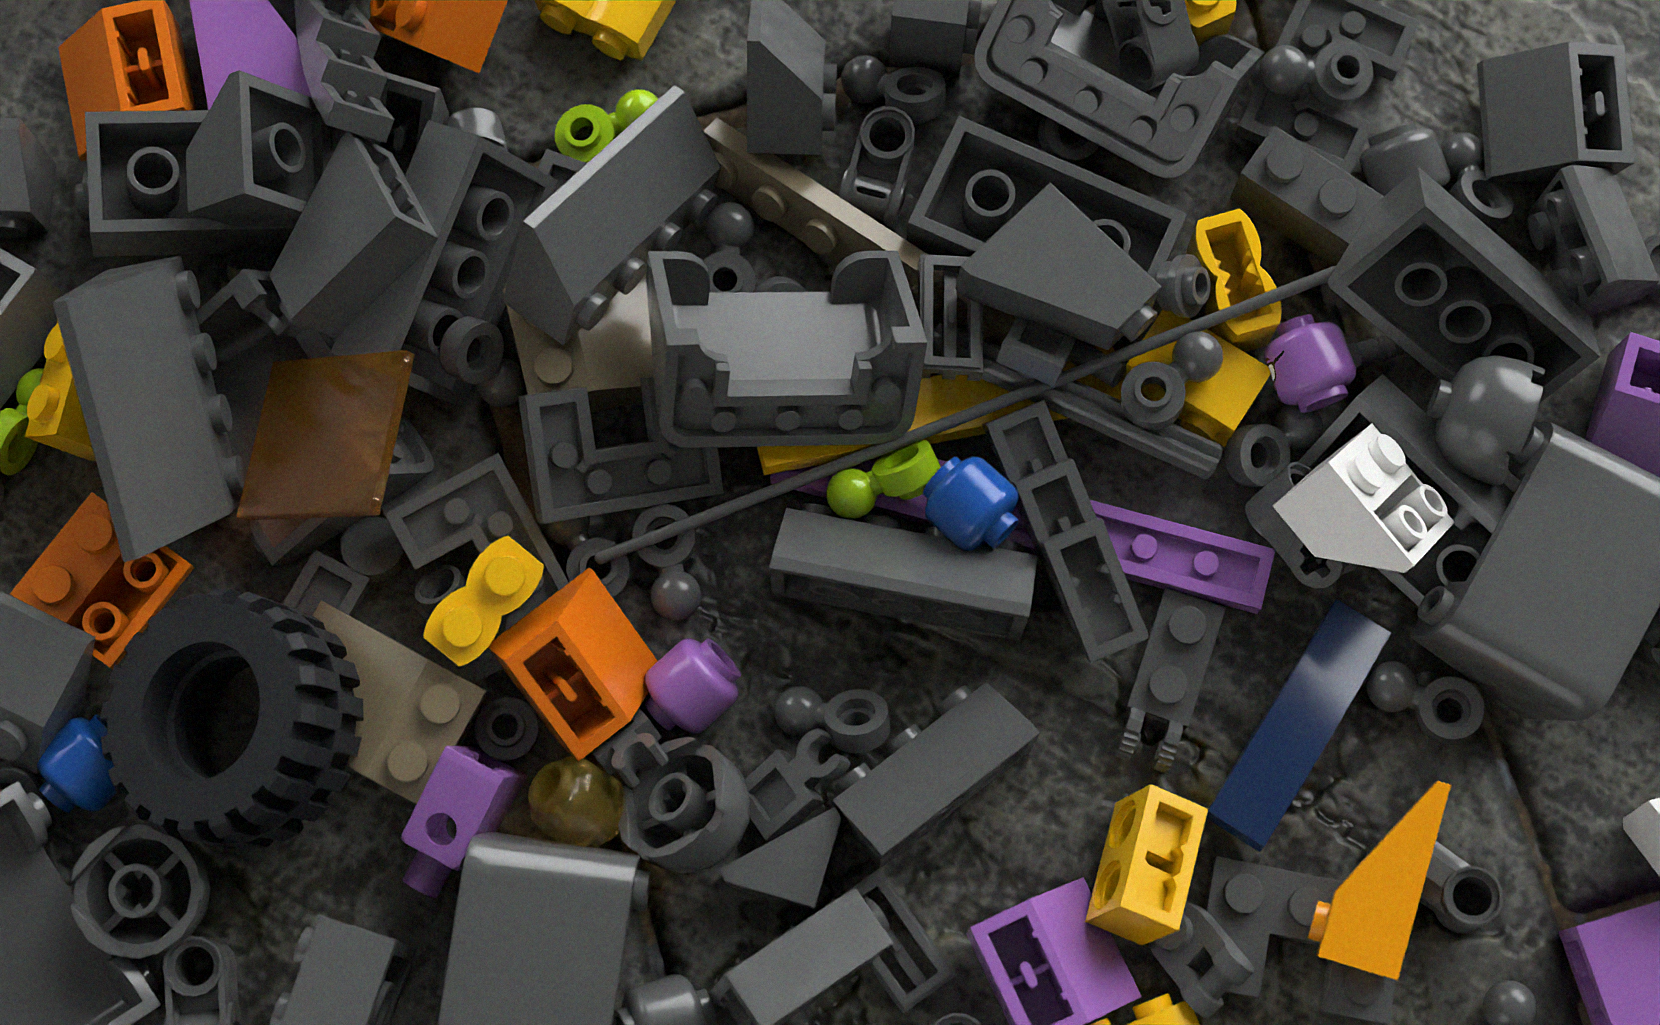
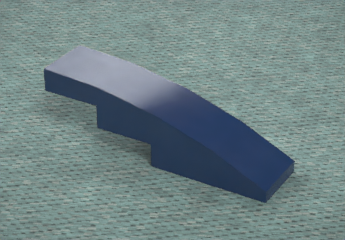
M1338 599L1334 601L1303 654L1291 669L1268 711L1257 724L1208 808L1206 819L1258 852L1264 848L1333 735L1391 632Z

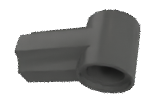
M1436 841L1419 902L1435 912L1437 919L1445 928L1456 933H1470L1480 929L1499 914L1503 904V890L1499 880L1491 872L1481 867L1470 866ZM1455 885H1469L1480 894L1482 899L1480 915L1468 916L1458 910L1453 901Z

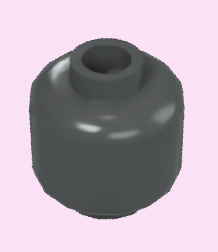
M1414 120L1367 138L1370 147L1364 150L1359 159L1367 185L1383 196L1418 167L1441 187H1444L1450 180V171L1435 132L1429 128L1417 129Z
M678 974L665 976L631 987L623 996L622 1008L614 1011V1025H716L717 1023L715 1009L708 992L705 989L696 991L686 977Z

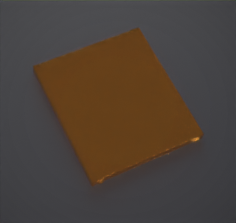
M407 350L273 362L237 517L244 520L379 516L415 354Z

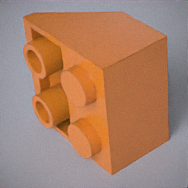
M138 0L102 8L58 47L78 157L82 162L87 161L85 112L196 110L180 25L165 0Z
M370 0L371 15L368 21L377 31L480 73L508 0Z
M91 492L10 594L20 601L95 636L93 656L113 670L114 666L118 665L127 654L124 648L137 632L143 633L149 626L147 621L161 611L195 567L166 545L139 559L124 562L108 503Z
M591 568L586 569L494 639L488 646V649L557 742L578 761L632 720L648 694L645 674L658 662Z

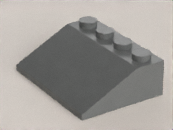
M181 255L106 270L53 301L123 561L139 559L231 514L244 499L243 493L248 490V477L241 456H233L227 435V432L232 430L230 406L225 395H217L211 373L212 370L216 369L217 364L215 348L210 335L207 332L201 333L195 312V309L200 307V291L194 273L191 270H184Z

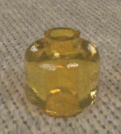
M568 756L556 762L553 761L539 770L530 785L528 799L532 823L542 833L557 842L598 848L605 842L613 839L620 831L618 824L624 812L626 799L623 785L614 776H609L606 771L585 758L578 761L575 757Z

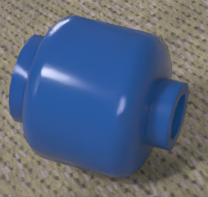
M956 456L951 458L933 475L923 490V495L928 499L925 506V517L963 551L977 549L985 543L995 549L1009 537L1019 523V520L1012 514L1017 506L1018 490L986 460L980 457H969L963 461Z
M95 714L91 720L76 717L66 722L37 763L38 771L45 780L39 787L40 792L55 806L67 813H70L76 805L88 811H99L117 793L108 773L114 767L113 761L104 759L101 737L108 735V723L103 722L98 714Z

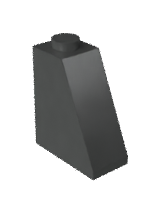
M347 132L340 139L269 275L281 298L279 302L281 312L296 327L302 330L311 328L335 339L438 239L391 152L352 132Z
M1049 183L960 266L955 289L963 297L1109 350L1123 336L1132 342L1153 322L1157 313L1152 307L1162 286L1052 183Z
M856 887L725 973L709 992L716 1013V1021L719 1025H783L875 960L893 944V941L887 934L890 928L884 913L873 900L869 898L864 900Z

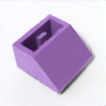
M1630 332L1608 354L1585 440L1660 477V341Z
M1084 877L1026 900L971 926L966 932L1009 1025H1084L1142 997L1111 932L1085 922L1092 893Z

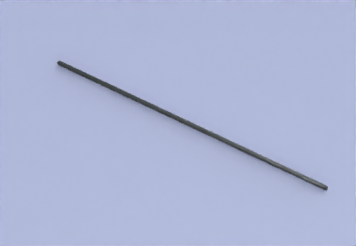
M1336 266L1062 371L1055 387L1041 381L1026 385L908 431L902 437L892 442L872 445L596 553L595 561L598 564L607 563L823 479L844 469L859 465L1175 342L1188 333L1203 331L1328 282Z

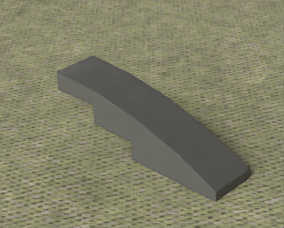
M294 0L296 32L303 72L312 100L325 124L386 143L394 118L380 102V97L388 78L374 61L381 35L354 3L345 0Z
M1045 400L1035 402L982 424L1003 476L1018 490L1019 498L1016 507L1088 662H1094L1150 638L1104 521L1095 515L1074 459L1067 458Z

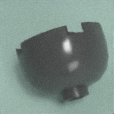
M1495 355L1478 357L1466 363L1460 368L1451 383L1440 379L1431 396L1427 415L1437 419L1435 442L1442 456L1460 472L1476 480L1499 487L1511 472L1499 467L1506 452L1520 455L1531 430L1543 391V386L1532 382L1545 375V370L1521 360Z
M683 737L667 741L660 746L667 754L668 762L662 767L655 760L645 762L639 767V769L644 771L639 778L640 783L633 790L625 785L621 793L617 823L622 841L650 864L666 870L689 873L712 868L727 858L739 844L749 823L751 802L743 775L720 751L713 746L703 744L696 738Z
M139 824L111 829L90 843L74 866L71 881L75 882L73 891L75 904H71L73 919L86 939L107 954L121 957L145 958L167 953L183 940L192 936L206 915L211 892L207 866L191 843L182 838L162 834L153 830L149 825Z

